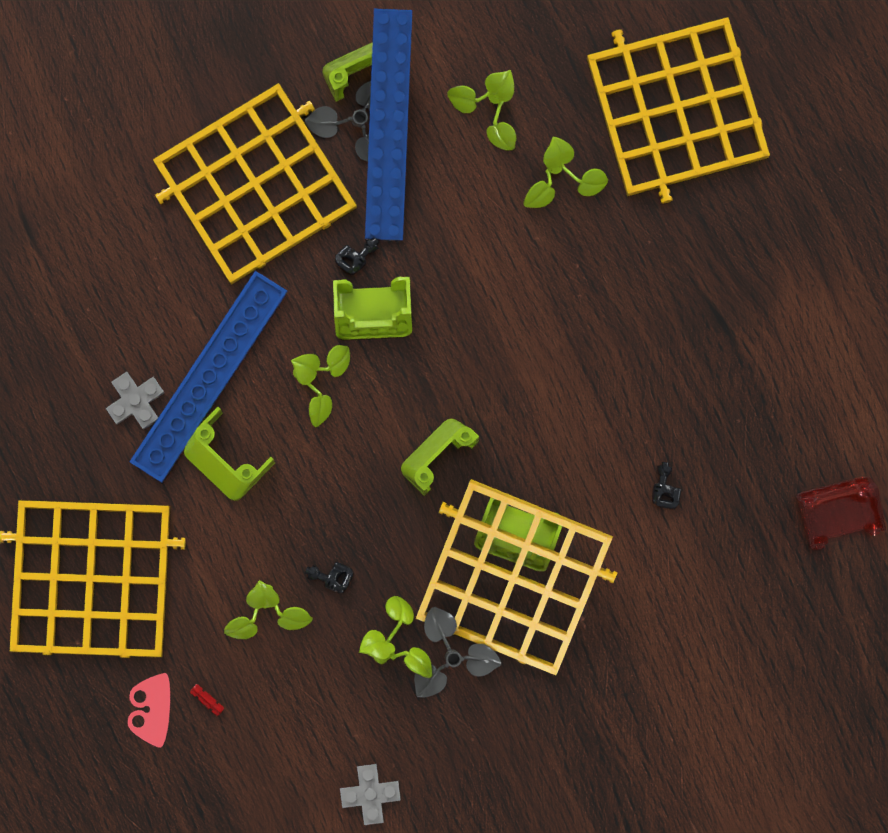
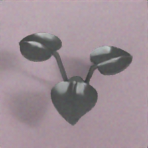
M371 81L363 84L358 89L356 102L364 107L362 110H356L352 117L337 121L336 111L331 107L322 106L315 109L305 119L309 130L322 138H330L336 135L337 125L349 121L354 126L361 127L364 137L356 141L355 151L358 157L368 162L369 134H366L365 123L368 120V115L365 111L366 109L370 111Z
M432 607L427 613L424 630L426 636L432 642H438L443 639L448 650L445 654L446 664L438 669L432 665L431 678L415 673L414 683L417 697H430L442 691L446 686L447 677L440 671L449 666L457 667L465 659H468L466 662L468 671L474 676H485L501 666L500 658L496 652L485 644L471 645L468 649L469 656L461 657L458 651L451 650L446 637H450L455 633L457 627L456 620L449 612L437 607Z

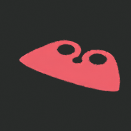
M166 673L150 677L137 684L130 691L131 703L138 708L149 706L150 711L148 713L142 710L132 712L128 718V727L135 735L159 748L163 746L166 739L170 713V682ZM139 690L144 691L146 694V699L142 703H138L134 699L135 692ZM141 715L144 718L145 722L142 727L137 728L133 726L132 719L134 716Z

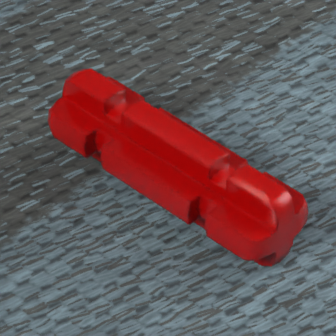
M196 684L190 693L194 697L197 696L198 700L208 709L211 708V712L216 716L220 715L224 707L220 703L217 704L210 694L206 691L203 692V688Z

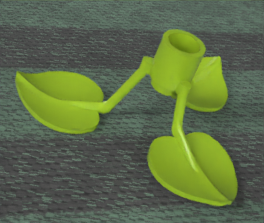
M511 70L490 74L485 80L488 92L479 98H475V91L467 86H456L447 92L453 106L462 113L473 112L476 109L475 102H480L486 97H489L491 103L498 104L493 121L494 125L487 128V136L490 142L500 149H515L516 133L513 127L505 122L497 123L501 106L504 102L511 100L514 95V80Z
M552 137L543 158V162L548 168L545 171L548 183L539 181L534 184L524 199V206L527 208H540L548 205L555 196V190L550 187L552 185L551 173L558 174L562 169L580 183L577 190L583 196H593L602 191L608 183L607 176L600 169H591L583 175L582 180L577 178L564 166L574 157L572 146L560 138Z
M337 345L333 347L328 353V367L325 368L319 367L320 360L314 354H304L291 360L294 367V377L297 378L300 384L308 385L318 395V397L311 399L309 405V416L314 427H318L329 417L332 411V400L328 395L322 396V393L311 382L317 375L316 371L330 370L331 375L334 377L342 375L350 362L348 346Z
M259 580L246 597L247 604L255 608L253 618L251 620L247 617L233 619L225 627L224 634L237 639L253 637L258 631L257 625L253 623L260 608L275 607L278 616H280L277 621L278 625L287 630L301 629L310 624L313 618L306 610L299 607H290L285 609L283 613L280 612L278 607L279 595L273 590L271 585Z
M393 596L387 600L385 608L389 617L398 621L397 626L386 641L384 635L377 630H371L366 633L362 639L359 653L374 657L375 661L379 664H384L390 658L394 660L405 655L404 662L411 671L423 677L431 678L432 665L430 658L420 648L413 647L409 652L404 651L394 654L395 647L389 642L402 623L406 625L412 623L414 613L411 606L399 596Z

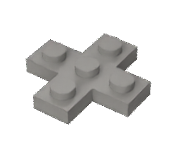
M125 372L111 382L121 398L108 406L106 410L117 425L131 415H134L143 430L157 421L158 416L149 403L165 392L154 376L138 387L128 372Z
M377 764L357 766L359 786L340 788L342 808L362 806L364 825L384 823L381 803L401 801L398 781L379 783Z

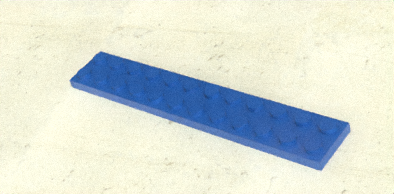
M374 8L365 239L403 240L413 10Z
M257 271L253 273L130 460L131 464L163 483L184 451L187 442L197 427L203 422L286 296L287 290Z

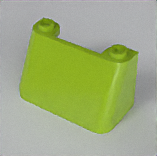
M373 42L335 59L323 67L324 79L336 102L344 98V89L349 86L348 76L372 65Z
M397 277L391 281V287L353 289L350 281L345 279L333 281L335 332L338 338L348 340L405 337L412 333L410 277Z
M447 419L403 462L401 466L402 474L425 496L431 490L430 485L434 480V475L427 466L450 443L457 449L462 446H468L472 449L479 442V436L455 419Z
M490 497L482 522L492 526L501 501ZM507 504L498 528L526 539L535 515L510 507ZM541 518L532 542L554 551L562 526ZM481 531L477 532L474 542L476 548L482 551L488 534ZM494 537L488 553L516 563L522 548ZM528 551L522 566L536 571H546L550 559Z

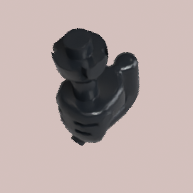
M368 238L360 253L345 245L335 256V262L345 272L354 275L367 263L365 257L379 249L377 246L379 242L375 238L372 240ZM345 257L353 262L352 266L347 264L343 258Z
M662 462L661 465L657 466V472L660 477L659 483L653 485L652 503L659 507L675 509L680 503L681 489L666 484L667 477L671 474L672 468L669 467L668 462ZM662 495L671 497L672 502L660 498Z
M335 562L328 575L322 573L315 565L311 568L307 567L305 574L308 575L307 579L321 580L325 582V588L339 593H344L353 578L352 569L339 562ZM345 573L346 575L340 585L337 581L341 574Z

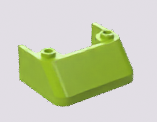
M217 407L197 427L184 448V455L229 499L236 501L241 499L275 464V461L270 457L258 470L250 464H243L235 471L208 445L215 436L211 425L223 414L222 410Z

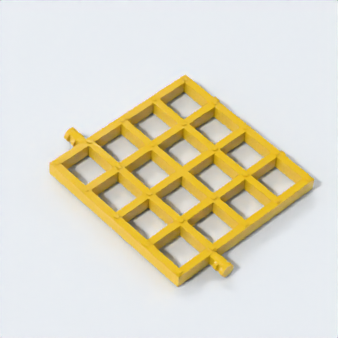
M728 17L627 45L624 44L625 37H622L623 31L616 30L611 33L612 37L615 38L613 41L617 45L616 48L587 55V61L627 196L659 188L660 192L658 193L662 197L660 199L661 203H668L673 199L672 196H669L670 189H667V185L769 158L770 153L762 130V120L757 114L741 61V51L737 47ZM723 28L730 52L704 59L698 35ZM689 37L696 61L671 68L664 44ZM656 46L663 70L637 77L630 53ZM622 55L629 80L603 86L596 62ZM733 61L740 85L714 92L707 68ZM699 70L706 94L681 101L674 77ZM666 79L672 104L647 110L640 86ZM632 88L639 113L613 119L606 95ZM743 94L750 118L724 125L717 100ZM709 103L716 127L690 134L683 110ZM675 112L682 137L656 143L650 119ZM642 121L649 146L622 152L616 128ZM753 127L760 151L734 158L727 133ZM719 136L726 161L700 167L693 143ZM685 145L692 170L666 176L659 152ZM652 154L659 179L632 186L625 161Z
M279 83L153 159L169 185V188L166 190L163 189L161 193L155 194L157 200L162 204L164 203L163 201L169 200L171 196H176L231 285L256 269L266 266V263L321 229H327L331 226V223L357 208L354 200L301 119L304 115H309V112L315 111L314 106L310 101H307L305 105H301L296 110ZM278 95L289 112L290 117L267 130L254 109ZM248 113L261 135L237 149L224 127ZM296 124L309 146L285 159L272 138ZM218 131L231 153L207 167L194 145ZM266 142L279 164L255 178L242 156ZM188 149L201 171L176 185L165 168L164 163ZM315 153L328 175L304 189L291 167ZM236 160L249 182L225 196L212 174ZM285 171L298 193L274 207L261 185ZM206 179L219 201L195 215L182 193ZM333 182L347 204L323 218L309 196ZM255 190L268 211L248 224L243 225L232 208L231 203ZM303 200L316 223L297 235L292 236L279 215ZM225 208L238 230L213 244L200 222ZM273 219L287 241L262 255L249 233ZM243 237L256 260L232 274L219 251Z
M471 479L459 510L452 505H446L447 503L445 502L442 503L439 510L440 514L444 513L447 517H454L455 520L416 619L425 622L426 610L434 590L437 589L462 599L455 616L457 625L455 635L477 644H485L494 651L517 659L519 663L529 664L557 675L596 577L599 576L605 581L607 579L610 583H614L617 572H611L610 569L601 567L613 536ZM473 491L501 501L492 526L464 515ZM507 504L535 515L526 539L498 528ZM541 518L569 529L560 553L532 542ZM460 524L488 534L479 558L452 548ZM575 532L603 542L594 566L566 556ZM494 537L522 548L513 572L485 561ZM528 551L556 562L547 585L519 575ZM448 556L475 567L466 591L439 580ZM562 565L589 575L580 599L553 589ZM481 570L509 581L500 604L472 593ZM515 584L542 594L533 618L506 607ZM549 597L576 608L567 632L539 621ZM468 602L496 613L487 637L459 626ZM502 616L529 627L520 650L493 639ZM535 630L563 641L554 664L526 653Z
M19 500L17 534H12V531L7 533L0 531V543L16 541L10 652L43 653L42 655H52V653L120 656V658H130V656L163 657L168 547H173V549L181 547V550H185L186 538H181V540H178V537L169 539L170 506ZM26 509H54L52 538L25 537ZM62 510L90 511L89 539L61 538ZM98 511L126 512L125 540L97 539ZM134 512L162 513L161 542L133 541ZM24 544L52 545L50 574L23 573ZM60 546L88 547L87 575L59 574ZM96 547L124 548L123 576L95 575ZM132 548L160 549L159 578L131 577ZM22 580L50 581L48 610L21 609ZM58 581L86 582L85 611L57 610ZM94 583L122 584L121 612L93 611ZM130 584L158 585L157 614L129 613ZM20 616L48 617L46 646L19 645ZM56 617L84 618L83 647L55 646ZM92 619L120 620L119 649L91 648ZM128 620L156 621L155 650L127 649Z

